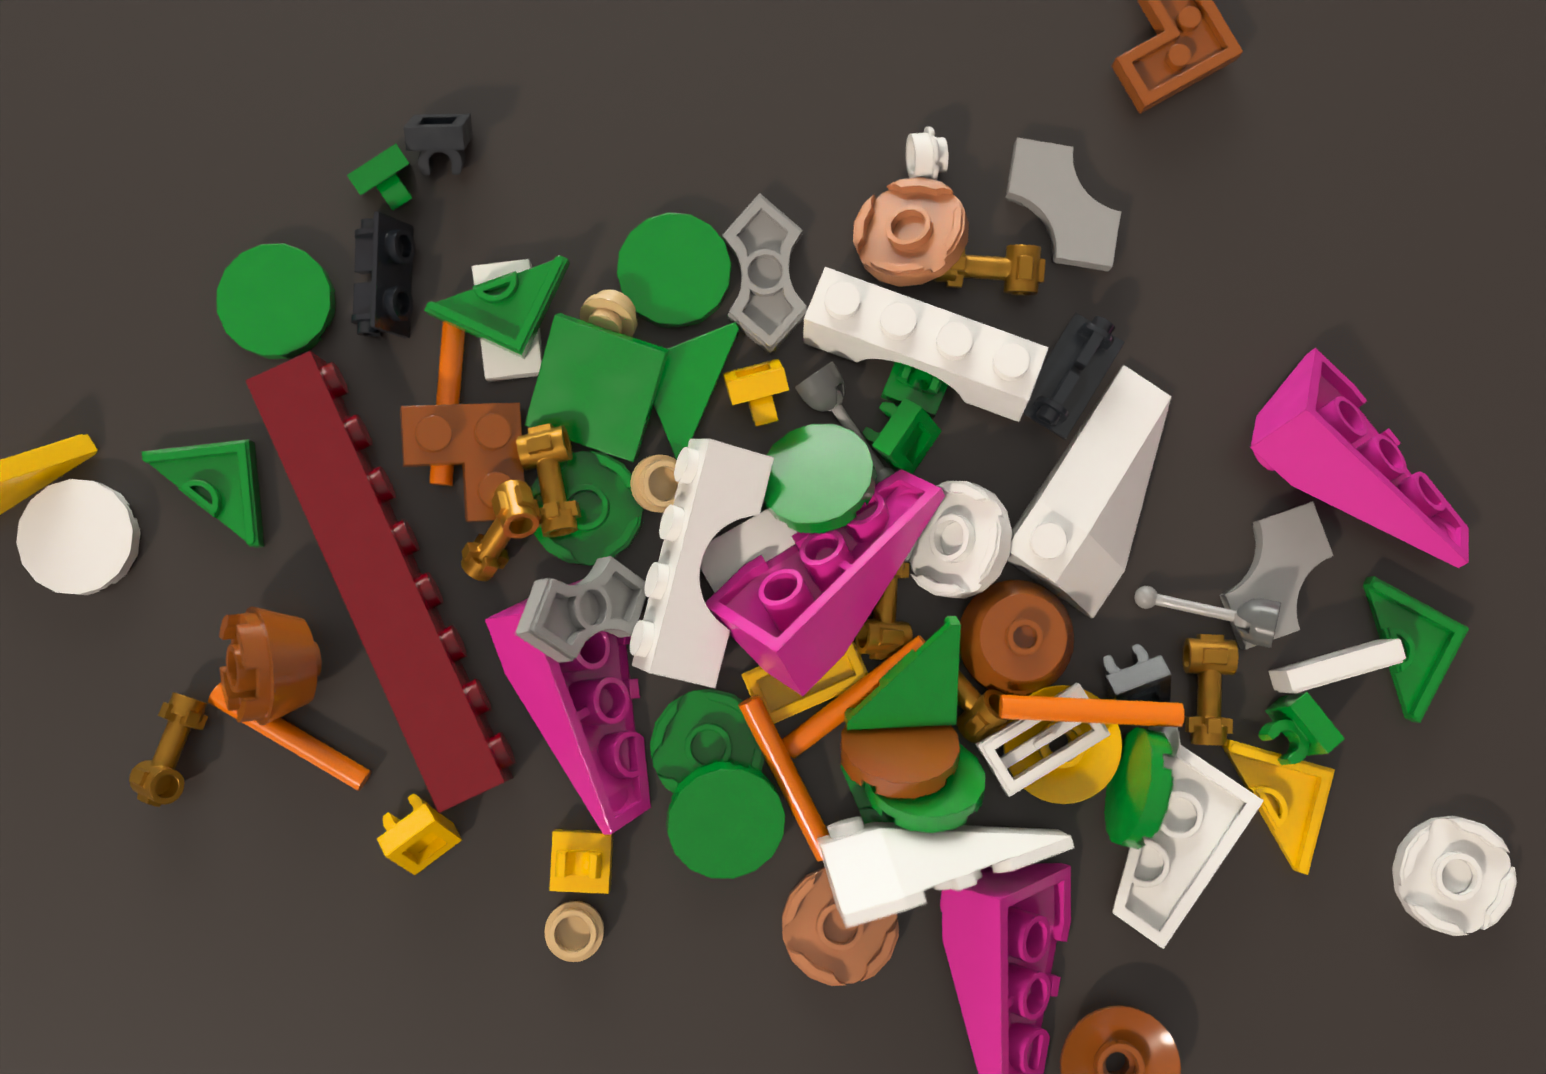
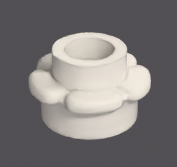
M927 126L924 129V133H912L907 137V170L909 178L924 177L937 180L938 173L946 172L948 168V146L944 137L936 138L934 129Z

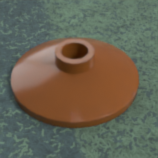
M1109 1006L1089 1013L1072 1028L1062 1048L1060 1074H1181L1179 1052L1172 1036L1157 1019L1137 1008ZM1114 1052L1123 1053L1125 1056L1123 1067L1118 1071L1107 1070L1106 1060L1108 1056Z

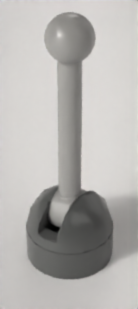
M833 361L795 387L803 401L811 408L821 412L832 411L842 427L854 431L867 444L877 473L876 484L895 473L892 469L883 466L841 405L846 396V385L842 374Z
M1151 586L1138 588L1134 595L1136 604L1144 609L1157 605L1231 621L1243 640L1253 645L1267 648L1272 647L1281 602L1261 598L1251 599L1243 603L1235 611L1157 594L1156 590Z

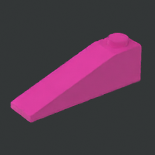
M1314 348L1305 355L1256 416L1250 448L1253 450L1259 463L1269 471H1276L1291 486L1457 568L1467 564L1469 559L1468 526L1425 473L1419 471L1412 475L1409 472L1405 459L1397 447L1401 442L1389 428L1380 434L1359 409L1367 401L1365 397L1343 373L1318 349Z
M900 469L875 485L874 495L868 505L865 502L855 512L857 517L846 526L826 533L797 532L791 536L795 542L793 546L765 562L762 555L748 562L705 603L712 615L730 630L729 635L765 672L804 696L844 656L944 499L943 490Z
M579 580V581H576V582H573V583H570V584H567V585H572V586H573V585L579 583V582L582 581V580ZM527 598L485 619L505 675L603 835H611L651 808L644 737L635 732L632 699L640 698L638 679H630L627 645L630 644L631 636L619 638L611 633L600 631L584 643L578 656L573 661L558 663L515 635L528 601Z
M1063 863L1030 864L1013 871L1001 873L993 872L991 865L980 869L982 877L976 881V885L960 891L953 890V888L942 890L940 909L942 912L943 944L978 1074H1044L1050 1035L1047 1030L1042 1029V1022L1050 996L1057 997L1061 977L1053 975L1051 972L1057 940L1067 942L1071 923V865Z

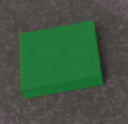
M561 313L554 315L525 426L532 428L551 423L554 428L564 426L570 441L634 462L638 458L669 349Z

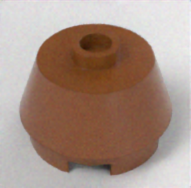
M1007 580L990 585L984 592L977 594L970 601L961 617V658L972 677L989 690H998L1004 695L1028 696L1056 682L1066 670L1072 657L1074 630L1068 611L1052 592L1036 583L1024 580Z
M250 606L246 613L224 616L219 638L222 640L231 639V644L227 648L226 666L220 667V678L228 711L238 710V723L256 720L260 725H265L312 702L316 693L317 677L320 676L322 662L319 646L314 642L311 630L303 618Z

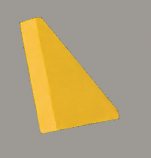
M80 434L1 459L0 515L94 456L98 449L89 435Z
M1227 739V745L1223 746V749L1246 789L1264 800L1258 810L1294 871L1308 875L1335 769L1303 760L1297 764L1281 765L1277 759L1282 754Z

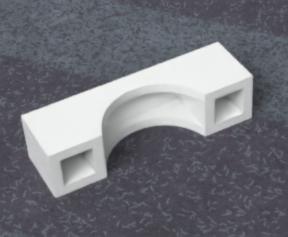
M827 267L823 270L804 317L803 343L856 363L865 359H884L912 366L935 376L951 386L962 397L964 402L1017 422L1020 421L1028 404L1049 348Z
M690 439L688 447H684L681 450L674 470L675 481L679 482L674 504L669 505L665 509L660 523L659 535L664 541L658 563L654 562L651 565L645 581V595L649 597L643 620H639L636 623L630 639V653L634 655L632 666L648 673L712 688L716 687L730 630L712 615L703 599L700 587L701 561L707 546L722 528L738 519L760 515L774 461L773 457L713 439Z

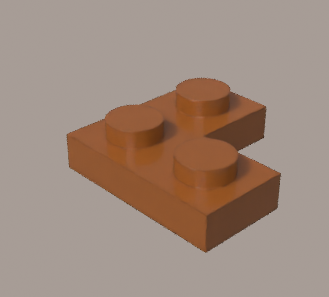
M1137 0L1157 35L1116 57L1112 68L1141 114L1233 63L1241 56L1243 50L1213 0Z
M520 403L401 406L403 467L462 465L466 522L494 521L496 518L491 500L494 497L496 488L508 480L524 481V468L519 459L516 444L517 437L522 436Z

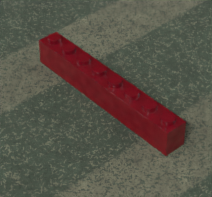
M309 351L245 380L438 813L513 779L509 769L510 766L516 763L512 749L503 733L499 732L494 735L485 716L486 712L491 711L488 696L477 678L470 681L461 662V659L467 657L464 643L453 625L449 627L444 625L437 606L443 604L441 592L429 572L421 574L413 556V553L420 550L417 539L405 519L398 521L389 501L396 498L394 488L381 466L374 469L365 450V448L372 446L370 435L359 415L350 416L342 396L348 394L349 390L337 365L334 362L327 364L326 361Z

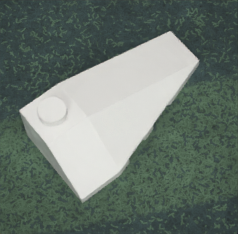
M1125 365L1119 369L1013 527L1010 556L1007 560L1009 564L1091 619L1094 618L1126 569L1171 401L1170 395Z
M861 816L832 823L827 826L829 835L817 838L835 905L847 928L925 904L927 902L923 890L935 887V890L953 888V890L960 891L976 885V881L982 877L980 869L992 865L993 872L996 873L1013 871L1075 848L1072 837L1059 829L961 825L953 830L927 833L910 831L895 825L894 822H870L863 824Z

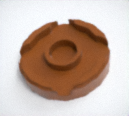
M845 725L841 732V764L850 779L862 786L863 781L869 785L876 786V794L889 798H917L937 792L946 785L947 777L952 775V773L953 775L955 774L960 755L959 738L951 725L847 730Z

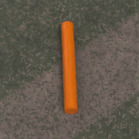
M445 322L442 324L436 405L459 404L465 331ZM454 465L431 466L429 484L453 486Z
M920 635L916 636L785 736L782 741L789 755L795 759L843 723L844 712L847 709L855 708L880 685L879 680L912 649L917 651L926 641Z
M219 683L211 692L208 703L237 719L238 710L228 711L222 684ZM281 717L265 725H260L256 720L242 722L357 791L363 788L371 775V770Z
M760 695L749 697L738 706L816 860L823 861L817 838L829 835V832Z
M1001 694L999 717L1000 719L1182 727L1184 722V706L1182 703Z

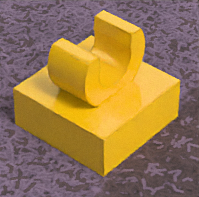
M779 359L723 373L732 405L748 401L755 426L778 421L772 395L789 391L785 370Z
M412 794L408 797V800L413 807V812L402 820L389 812L383 815V825L387 831L378 837L377 841L386 858L416 875L462 841V838L452 821L438 813L422 798Z
M555 829L552 832L549 891L609 894L611 891L613 834L603 835L602 831Z

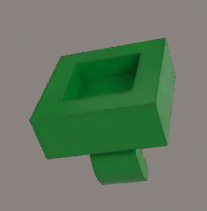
M396 143L347 175L360 196L377 187L392 210L412 199V196L396 174L410 164Z
M895 362L881 398L899 405L906 398L923 407L928 415L934 418L948 384L920 369Z
M906 398L902 400L898 407L890 402H882L879 409L889 418V421L881 432H875L871 428L866 427L862 433L892 469L896 471L902 469L913 474L942 431L923 407Z
M1308 692L1285 695L1278 698L1265 710L1273 721L1265 724L1258 734L1262 741L1275 739L1282 732L1289 740L1287 752L1277 759L1281 765L1297 764L1310 755L1328 754L1345 739Z

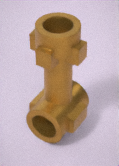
M1007 245L1006 257L965 255L964 249L960 259L942 276L935 278V282H946V287L961 288L963 278L1004 280V293L1038 294L1039 283L1044 282L1046 259H1040L1041 247L1034 245Z
M551 423L528 428V434L518 436L516 444L523 468L526 471L537 469L544 506L539 508L541 519L539 520L538 527L542 528L544 537H558L574 533L578 530L576 518L581 517L579 503L575 500H566L560 462L572 460L573 457L568 432L564 426L554 428Z
M508 480L496 488L494 497L491 500L496 519L485 535L478 534L475 541L467 542L461 551L463 557L461 566L466 574L478 581L490 580L497 569H503L509 561L508 552L504 548L510 539L525 538L537 530L539 520L541 519L537 500L533 498L531 487L524 481Z
M902 563L874 607L873 619H867L855 637L858 652L860 654H869V659L886 660L913 639L910 624L904 621H896L898 579L909 578V563Z
M1197 634V638H1186L1183 645L1182 661L1185 673L1198 674L1197 716L1186 717L1185 732H1191V744L1226 746L1227 734H1233V719L1221 717L1222 675H1234L1236 673L1239 654L1236 641L1224 640V635Z
M959 670L957 703L964 712L958 717L957 725L964 738L977 744L1009 724V719H1000L999 700L1000 695L1003 693L990 689L981 695Z
M175 692L172 693L169 703L163 702L158 716L168 720L153 760H145L138 763L130 773L129 783L133 791L138 793V800L148 805L160 807L162 804L173 803L181 796L184 790V779L175 768L191 728L203 730L208 718L207 715H204L208 703Z

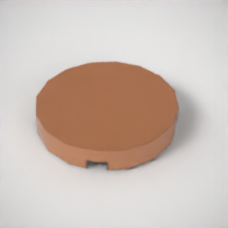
M924 177L900 179L887 185L888 191L882 193L879 197L876 198L873 194L863 204L854 221L853 243L864 268L877 280L898 287L922 285L942 276L960 259L968 242L969 221L961 201L953 194L952 189L943 182Z
M825 867L811 872L802 878L790 891L782 912L783 941L792 962L809 978L830 986H846V984H853L860 980L862 982L875 976L891 959L899 937L897 913L847 928L836 908Z

